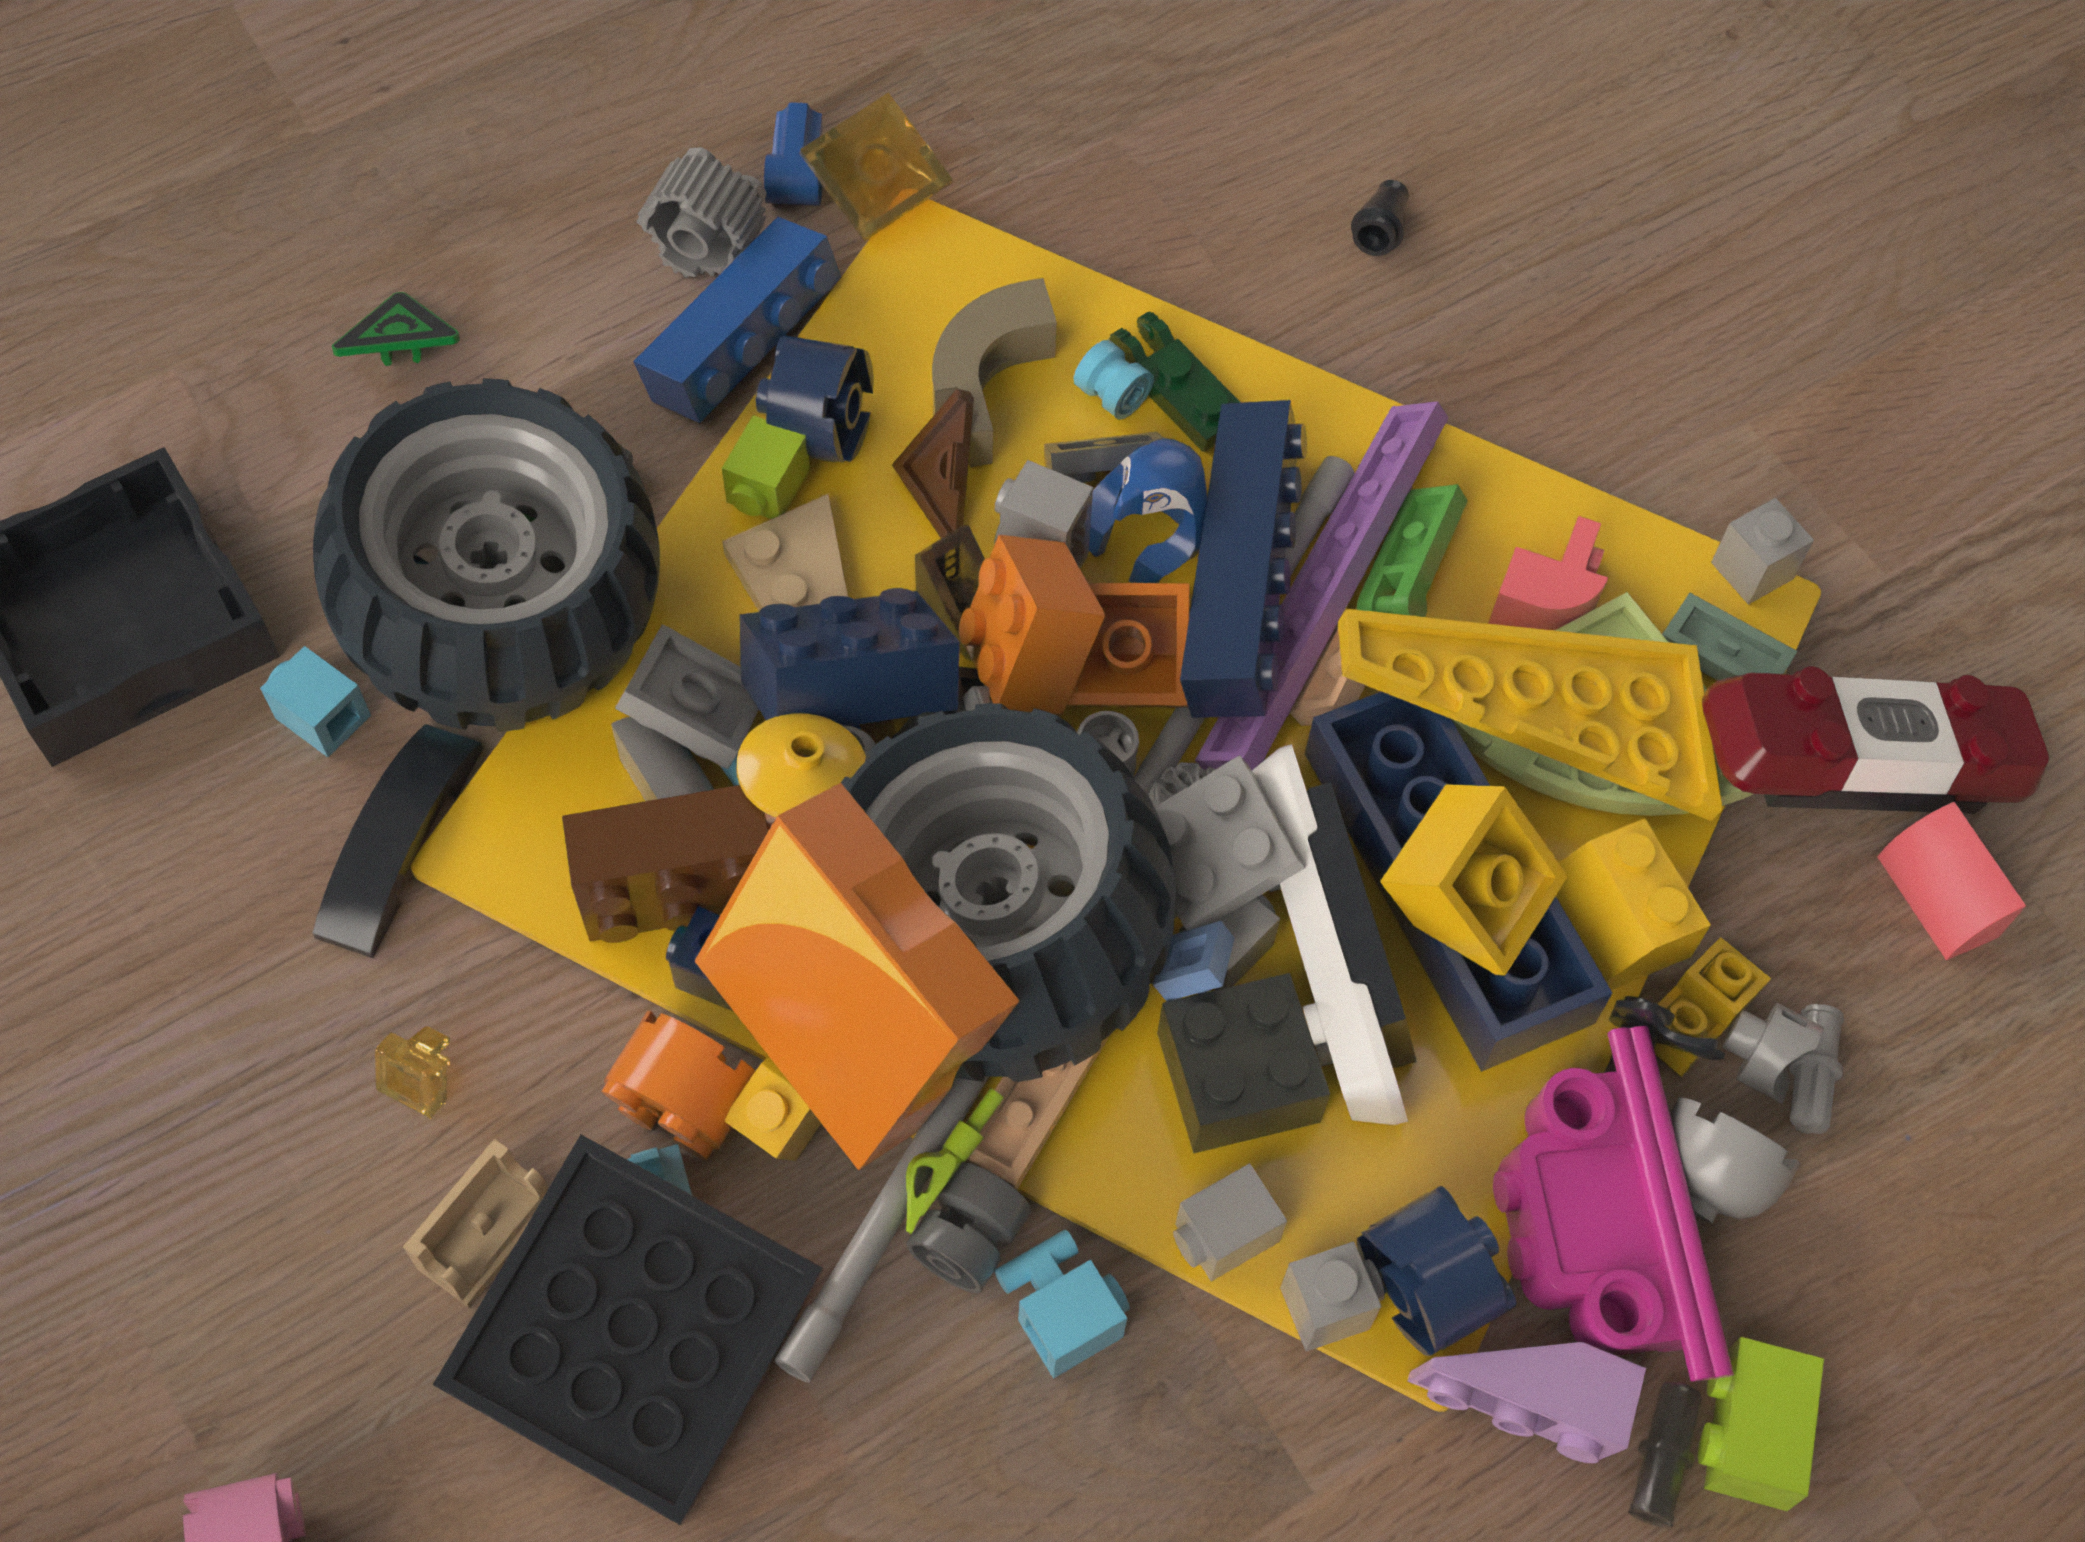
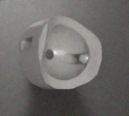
M1776 1003L1765 1021L1742 1010L1722 1048L1744 1059L1737 1073V1081L1783 1104L1790 1084L1787 1065L1801 1055L1817 1048L1824 1027Z

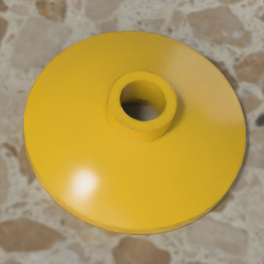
M803 713L786 714L759 724L746 736L738 751L737 778L746 797L757 808L776 818L781 813L841 783L845 776L852 778L856 771L865 763L866 755L856 737L842 725L818 715ZM797 754L809 755V757H801Z

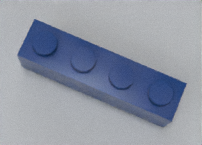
M777 217L633 361L651 401L701 423L778 343L780 337L786 335L841 278L828 237Z

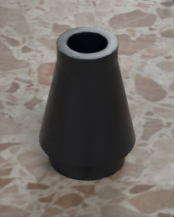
M1397 180L1383 181L1376 193L1353 217L1351 222L1353 240L1362 252L1372 256H1382L1401 244L1404 236L1406 203L1409 198L1408 189Z

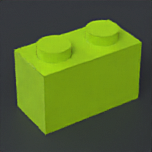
M1740 1337L1728 1349L1734 1375L1707 1381V1395L1716 1398L1713 1423L1707 1422L1705 1424L1698 1446V1463L1707 1466L1704 1489L1788 1511L1808 1497L1824 1358Z

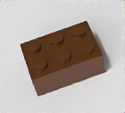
M740 785L563 815L562 821L571 887L589 942L596 940L609 943L625 942L633 939L641 932L663 928L671 931H687L698 927L703 921L719 919L768 833L765 813L757 808L746 797Z

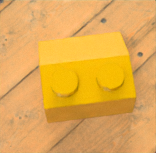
M1445 785L1380 882L1413 926L1495 975L1505 976L1568 878V875L1505 786Z
M1645 818L1589 840L1559 862L1568 878L1557 893L1556 898L1611 990L1690 958L1711 926Z

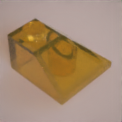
M889 92L804 146L799 152L863 241H866L952 184L953 181Z

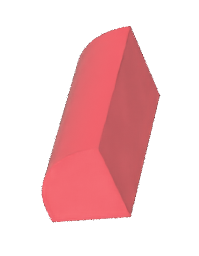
M1955 802L1930 813L1905 829L1878 856V859L1946 961L1999 938L2026 907Z

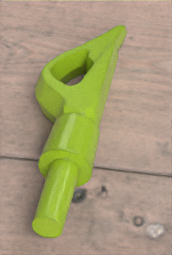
M989 1089L966 1123L961 1120L958 1121L941 1151L920 1153L914 1156L908 1164L906 1170V1232L912 1235L920 1217L926 1214L962 1162L969 1158L984 1139L979 1133L1004 1099L994 1089ZM923 1166L931 1167L933 1175L927 1191L919 1192L916 1195L915 1182L919 1168Z

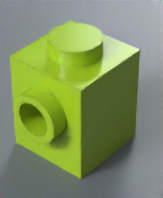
M753 415L722 467L727 503L732 504L739 511L750 516L762 515L773 519L784 514L810 470L809 456L806 450V435L769 425L765 419Z

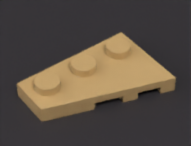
M828 494L722 541L724 555L759 612L763 607L771 604H787L799 607L820 604L823 599L831 596L848 597Z

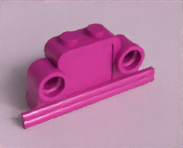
M1637 1026L1610 1030L1607 1034L1616 1072L1594 1074L1585 1069L1569 1068L1556 1073L1544 1084L1540 1093L1530 1101L1526 1108L1524 1119L1529 1137L1502 1159L1498 1171L1494 1175L1493 1193L1495 1202L1501 1212H1506L1511 1235L1507 1247V1257L1511 1273L1515 1279L1521 1281L1524 1294L1537 1307L1547 1310L1570 1308L1569 1325L1577 1342L1586 1343L1615 1356L1649 1351L1671 1352L1683 1350L1691 1382L1731 1377L1734 1375L1649 1028L1648 1026Z

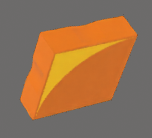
M842 783L776 817L695 959V963L858 1170H861L918 1132L951 1090L955 1075L962 1063L983 1049L1020 1001L956 922L948 917L926 894L909 870L902 856Z

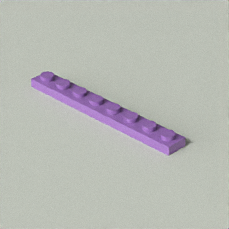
M1438 401L1393 406L1389 410L1291 586L1289 593L1281 604L1285 620L1284 639L1282 642H1274L1273 653L1276 654L1278 659L1279 681L1276 691H1268L1265 716L1219 717L1195 759L1202 769L1207 770L1208 767L1218 769L1240 755L1248 763L1252 771L1265 760L1267 752L1286 717L1289 715L1311 671L1314 669L1319 656L1338 624L1339 618L1343 614L1359 582L1364 577L1365 571L1448 420V416Z

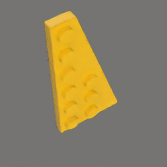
M1345 609L1338 620L1343 677L1709 821H1712L1723 811L1713 744L1702 708L1704 688L1697 645Z

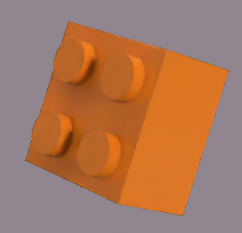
M998 535L990 558H986L981 565L979 586L972 604L961 616L959 636L977 669L980 681L984 683V686L989 687L990 698L993 703L1003 704L1009 710L1032 712L1036 708L1051 714L1063 715L1105 618V613L1065 542Z

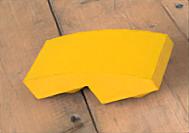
M1720 937L1684 973L1677 985L1658 1005L1675 1015L1671 1027L1686 1036L1718 1039L1736 1020L1741 1011L1745 1010L1764 989L1771 978ZM1658 1043L1654 1050L1655 1055L1681 1077L1700 1058Z

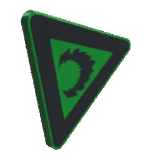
M396 292L333 343L331 347L333 355L337 357L380 352L384 365L391 366L393 351L411 349L413 362L419 363L421 361L422 348L453 345L460 341V336L455 328L407 293Z

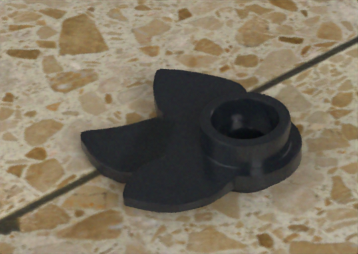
M1626 996L1624 1000L1616 1001L1609 1017L1610 1022L1619 1028L1648 1026L1654 1050L1658 1043L1704 1059L1721 1060L1725 1057L1724 1052L1716 1049L1717 1039L1688 1037L1671 1027L1675 1015L1666 1008L1651 1001L1634 996Z

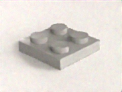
M663 624L615 708L634 718L642 726L656 730L689 748L696 755L709 759L726 769H729L738 754L740 746L759 710L741 682L740 666Z
M1240 755L1154 807L1169 842L1176 879L1175 910L1186 930L1220 920L1305 868L1248 763Z

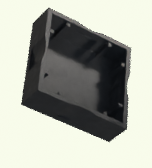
M165 447L85 482L67 496L53 503L17 513L0 521V678L28 733L52 767L280 657L260 613L228 557L218 547L198 504Z

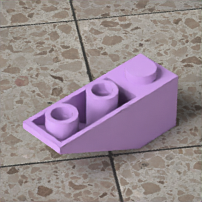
M1576 1342L1435 1357L1410 1371L1407 1381L1427 1389V1397L1441 1406L1456 1410H1467L1471 1407L1493 1416L1492 1424L1502 1431L1523 1437H1530L1534 1434L1558 1443L1556 1450L1570 1459L1584 1463H1597L1600 1459L1628 1448L1646 1368L1586 1343Z

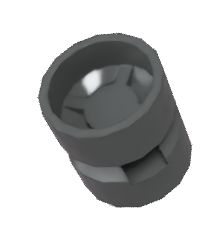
M962 1162L938 1196L941 1209L926 1212L906 1242V1245L914 1258L939 1278L967 1292L979 1293L983 1290L1001 1261V1256L997 1249L998 1245H1009L1014 1241L1031 1214V1206L1013 1186L999 1176L982 1167Z

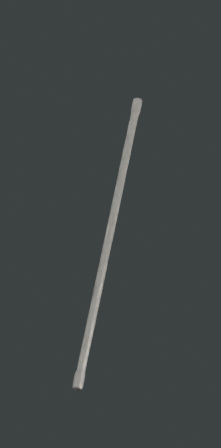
M1328 456L1323 460L1302 494L1301 503L1294 513L1296 522L1295 547L1286 548L1285 558H1288L1290 565V576L1325 518L1334 511L1354 475L1351 465L1339 457ZM1175 708L1133 777L1135 782L1143 788L1148 796L1151 787L1167 768L1177 766L1205 719L1192 718L1189 708ZM985 1076L984 1082L954 1078L951 1090L914 1136L815 1301L804 1310L774 1359L775 1363L784 1371L804 1382L809 1383L839 1335L845 1316L907 1215L906 1170L908 1164L914 1156L920 1153L939 1152L943 1149L944 1143L959 1120L963 1122L990 1076ZM923 1166L919 1168L915 1182L916 1195L921 1192L933 1172L931 1167Z

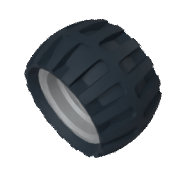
M483 378L482 384L452 386L451 381L432 385L425 388L423 395L401 405L395 401L377 413L371 420L367 432L361 438L354 436L336 461L330 473L328 488L318 505L313 535L314 575L319 599L328 624L349 660L355 667L369 676L373 685L381 693L401 707L412 712L420 708L428 712L436 723L467 730L468 725L496 726L498 732L524 729L526 722L549 715L554 720L580 707L585 700L587 692L593 687L598 691L604 688L627 663L632 654L634 643L643 635L647 627L658 588L660 549L652 505L638 472L624 457L619 444L589 414L583 418L576 413L569 402L563 397L542 388L534 392L513 387L509 380ZM523 514H527L536 519L532 522H529ZM415 555L427 561L429 564L422 565L415 563Z
M987 703L976 704L975 710L944 715V712L940 711L917 720V726L905 731L894 739L887 736L872 747L866 754L865 763L856 771L852 778L845 776L841 783L902 856L909 870L926 894L948 917L956 922L1020 1000L983 1049L962 1063L955 1077L984 1082L985 1076L1009 1077L1014 1082L1042 1078V1071L1058 1067L1069 1061H1072L1075 1066L1096 1054L1100 1050L1101 1042L1115 1029L1118 1028L1123 1031L1144 1006L1148 998L1149 984H1153L1155 975H1160L1164 968L1174 931L1176 879L1172 854L1162 822L1151 799L1143 788L1135 782L1132 773L1124 762L1096 737L1086 731L1079 735L1067 721L1057 715L1036 708L1033 709L1032 713L1009 710L1003 704ZM1029 844L1035 847L1033 849H1030L1027 845Z

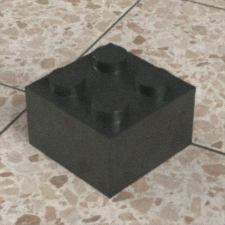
M1290 973L1162 1003L1157 1035L1193 1153L1321 1122L1330 1092Z

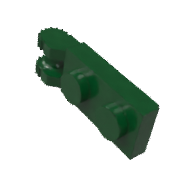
M1146 312L1137 318L1138 332L1155 353L1147 357L1141 343L1127 329H1118L1110 334L1111 337L1109 339L1125 352V360L1130 364L1139 363L1154 375V382L1148 396L1202 452H1205L1216 443L1221 404L1241 402L1179 339L1174 340L1168 325L1162 319L1160 320L1158 315L1156 316L1154 312Z

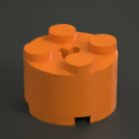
M647 1011L605 1077L604 1082L606 1085L601 1092L610 1100L620 1105L617 1110L628 1119L648 1130H652L657 1122L665 1130L675 1135L673 1141L678 1146L698 1158L707 1160L713 1149H720L732 1127L724 1121L731 1106L751 1079L755 1070L742 1059L736 1069L733 1070L725 1064L727 1058L722 1054L724 1046L673 1017L660 1013L658 1018H656L652 1011Z

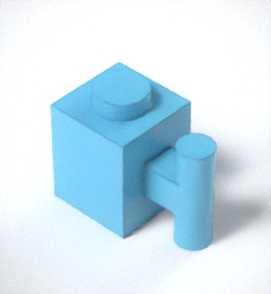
M1066 1229L996 1268L994 1271L1000 1285L1007 1294L1029 1281L1036 1290V1292L1019 1301L1018 1321L1053 1379L1123 1338L1127 1317L1124 1313L1130 1310L1128 1300L1116 1279L1111 1274L1101 1277L1091 1260L1063 1275L1058 1265L1079 1253L1075 1241Z

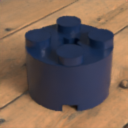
M783 335L780 337L776 347L775 364L771 379L763 378L759 383L756 394V409L758 413L766 414L767 424L806 435V450L809 458L828 462H851L862 447L871 415L870 412L861 411L863 392L873 394L874 375L870 355L864 349L849 345Z
M1438 1186L1370 1225L1368 1229L1361 1232L1363 1235L1357 1238V1249L1362 1261L1369 1259L1373 1262L1379 1273L1384 1294L1387 1293L1393 1304L1400 1311L1399 1314L1392 1317V1320L1405 1338L1426 1356H1431L1439 1350L1448 1348L1516 1307V1298L1504 1277L1497 1271L1491 1259L1499 1253V1246L1492 1231L1479 1216H1475L1467 1221L1460 1212L1454 1198L1443 1186Z

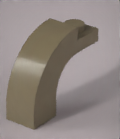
M1043 278L1009 284L976 298L952 318L937 342L932 363L933 416L956 389L970 391L974 397L969 452L970 467L993 463V427L982 392L988 381L997 373L1010 366L1055 358L1057 322Z

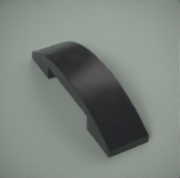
M425 724L402 747L371 792L342 848L317 914L312 932L315 939L370 958L374 957L401 906L396 893L447 796L457 799L483 750L481 742Z

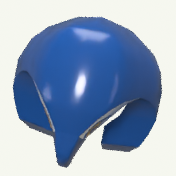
M1167 438L1142 445L1129 454L1093 490L1089 551L1095 557L1105 552L1115 519L1121 521L1131 514L1145 515L1161 511L1178 523L1179 527L1164 542L1148 545L1135 561L1129 582L1159 583L1165 575L1194 558L1200 550L1208 497L1205 473L1198 454L1190 446Z

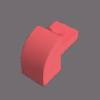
M1578 516L1562 561L1516 547L1488 624L1556 630L1596 609L1608 577L1596 574L1604 553V549L1594 546L1601 523Z

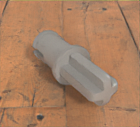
M1811 1004L1805 1006V1009L1802 1008L1800 1015L1823 1026L1824 1031L1815 1050L1809 1051L1789 1063V1070L1795 1076L1790 1121L1795 1126L1796 1131L1801 1133L1823 1134L1830 1127L1835 1081L1840 1080L1843 1076V1066L1838 1062V1052L1844 1014L1833 1006Z

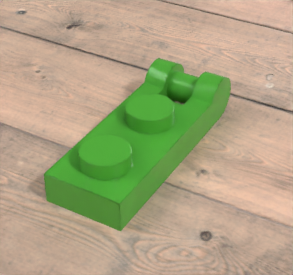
M1458 484L1412 489L1409 491L1395 516L1359 595L1357 610L1426 617V595L1468 502Z

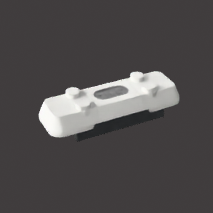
M1292 744L1277 749L1255 767L1252 772L1305 866L1303 870L1274 886L1269 891L1282 890L1315 1003L1303 1006L1309 1031L1321 1066L1334 1063L1351 1120L1389 1125L1408 1122L1393 1068L1417 1061L1404 1010L1332 783L1329 782L1315 786L1306 791Z

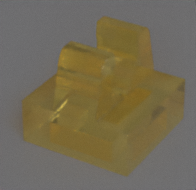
M429 1026L423 1027L409 1040L390 1032L375 1048L376 1090L431 1119L447 1101V1067L450 1064V1058L444 1056L441 1052L450 1043V1037Z

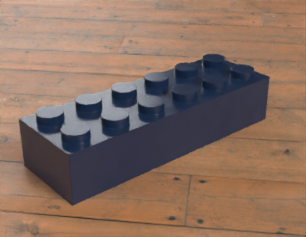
M1384 692L1373 694L1313 717L1305 756L1320 783H1332L1340 812L1350 837L1480 1071L1492 1068L1595 1024L1610 999L1612 991L1556 897L1504 976L1495 975L1413 926L1380 882L1445 785L1490 786L1452 720Z

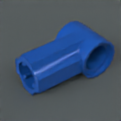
M789 103L784 110L776 112L772 154H766L764 166V189L767 193L765 198L766 204L821 205L823 167L822 157L820 156L823 130L822 113L815 112L808 103Z

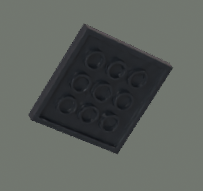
M580 1134L441 1369L433 1386L678 1525H683L821 1276L823 1267Z

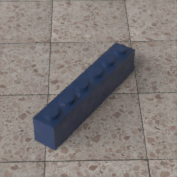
M1291 400L1221 404L1180 682L1192 718L1265 716L1268 691H1276L1278 688V659L1276 654L1273 653L1274 642H1282L1284 639V611L1282 605H1279L1280 594H1288L1290 591V565L1288 558H1285L1286 548L1295 547L1296 522L1294 513L1290 512L1291 503H1299L1302 492L1301 474L1299 467H1296L1297 459H1305L1307 453L1304 423H1295Z

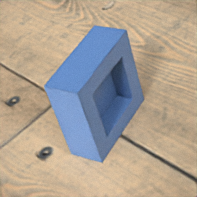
M1222 921L1174 934L1164 968L1160 975H1155L1153 986L1166 1002L1193 994L1206 993L1212 989L1222 987L1235 939Z

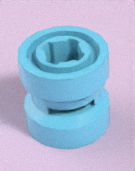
M1103 340L1094 345L1085 354L1076 368L1073 379L1074 384L1088 396L1098 395L1102 399V407L1120 420L1130 416L1144 402L1152 389L1154 375L1139 363L1130 364L1125 360V352L1110 340Z

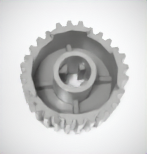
M702 147L690 148L682 159L677 157L674 162H670L639 211L637 223L642 226L644 232L652 235V242L660 245L658 247L661 251L659 257L663 260L665 267H672L674 273L681 272L684 278L689 276L696 277L698 273L704 274L705 271L710 276H714L716 272L720 275L757 238L763 228L766 216L763 214L766 209L761 204L766 198L767 193L759 180L752 176L742 175L739 171L734 173L730 165H721L720 160L716 159L707 149Z

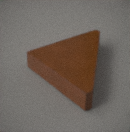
M956 389L892 464L942 541L945 542L957 534V544L962 540L974 404V397L970 391Z

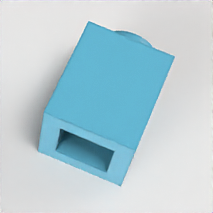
M305 646L290 660L280 663L272 671L268 681L260 687L275 719L326 757H329L371 716L358 684Z

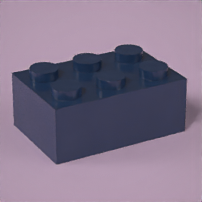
M891 588L882 591L879 596L853 599L846 596H831L823 599L820 604L799 607L787 604H771L763 607L760 612L740 614L741 682L766 721L781 715L803 713L825 717L842 726H853L918 716L926 711L945 712L958 710L960 642L917 591Z

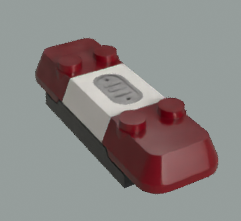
M1808 666L1803 670L1795 672L1793 675L1746 673L1721 679L1711 685L1705 691L1702 698L1703 713L1723 775L1733 786L1743 792L1764 794L1767 807L1934 812L1955 802L1962 813L1975 814L1986 806L1987 802L2018 803L2028 799L2038 790L2049 761V754L2027 695L2022 690L2012 686L1985 685L1980 679L1972 675H1963L1959 679H1953L1950 683L1829 677L1822 669Z

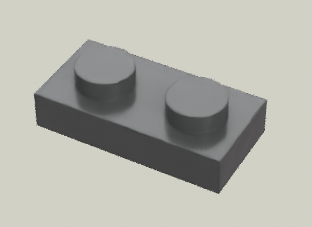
M1158 432L1044 444L1045 467L1082 483L1090 482L1096 479V472L1114 470L1138 447L1164 439V437Z

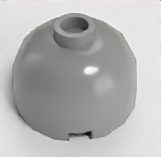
M1679 1097L1670 1112V1117L1695 1217L1712 1224L1717 1214L1740 1220L1758 1216L1773 1206L1788 1188L1801 1163L1797 1159H1784L1788 1153L1786 1149L1760 1132L1722 1112L1719 1113L1717 1118H1713L1712 1122L1696 1116L1702 1103Z

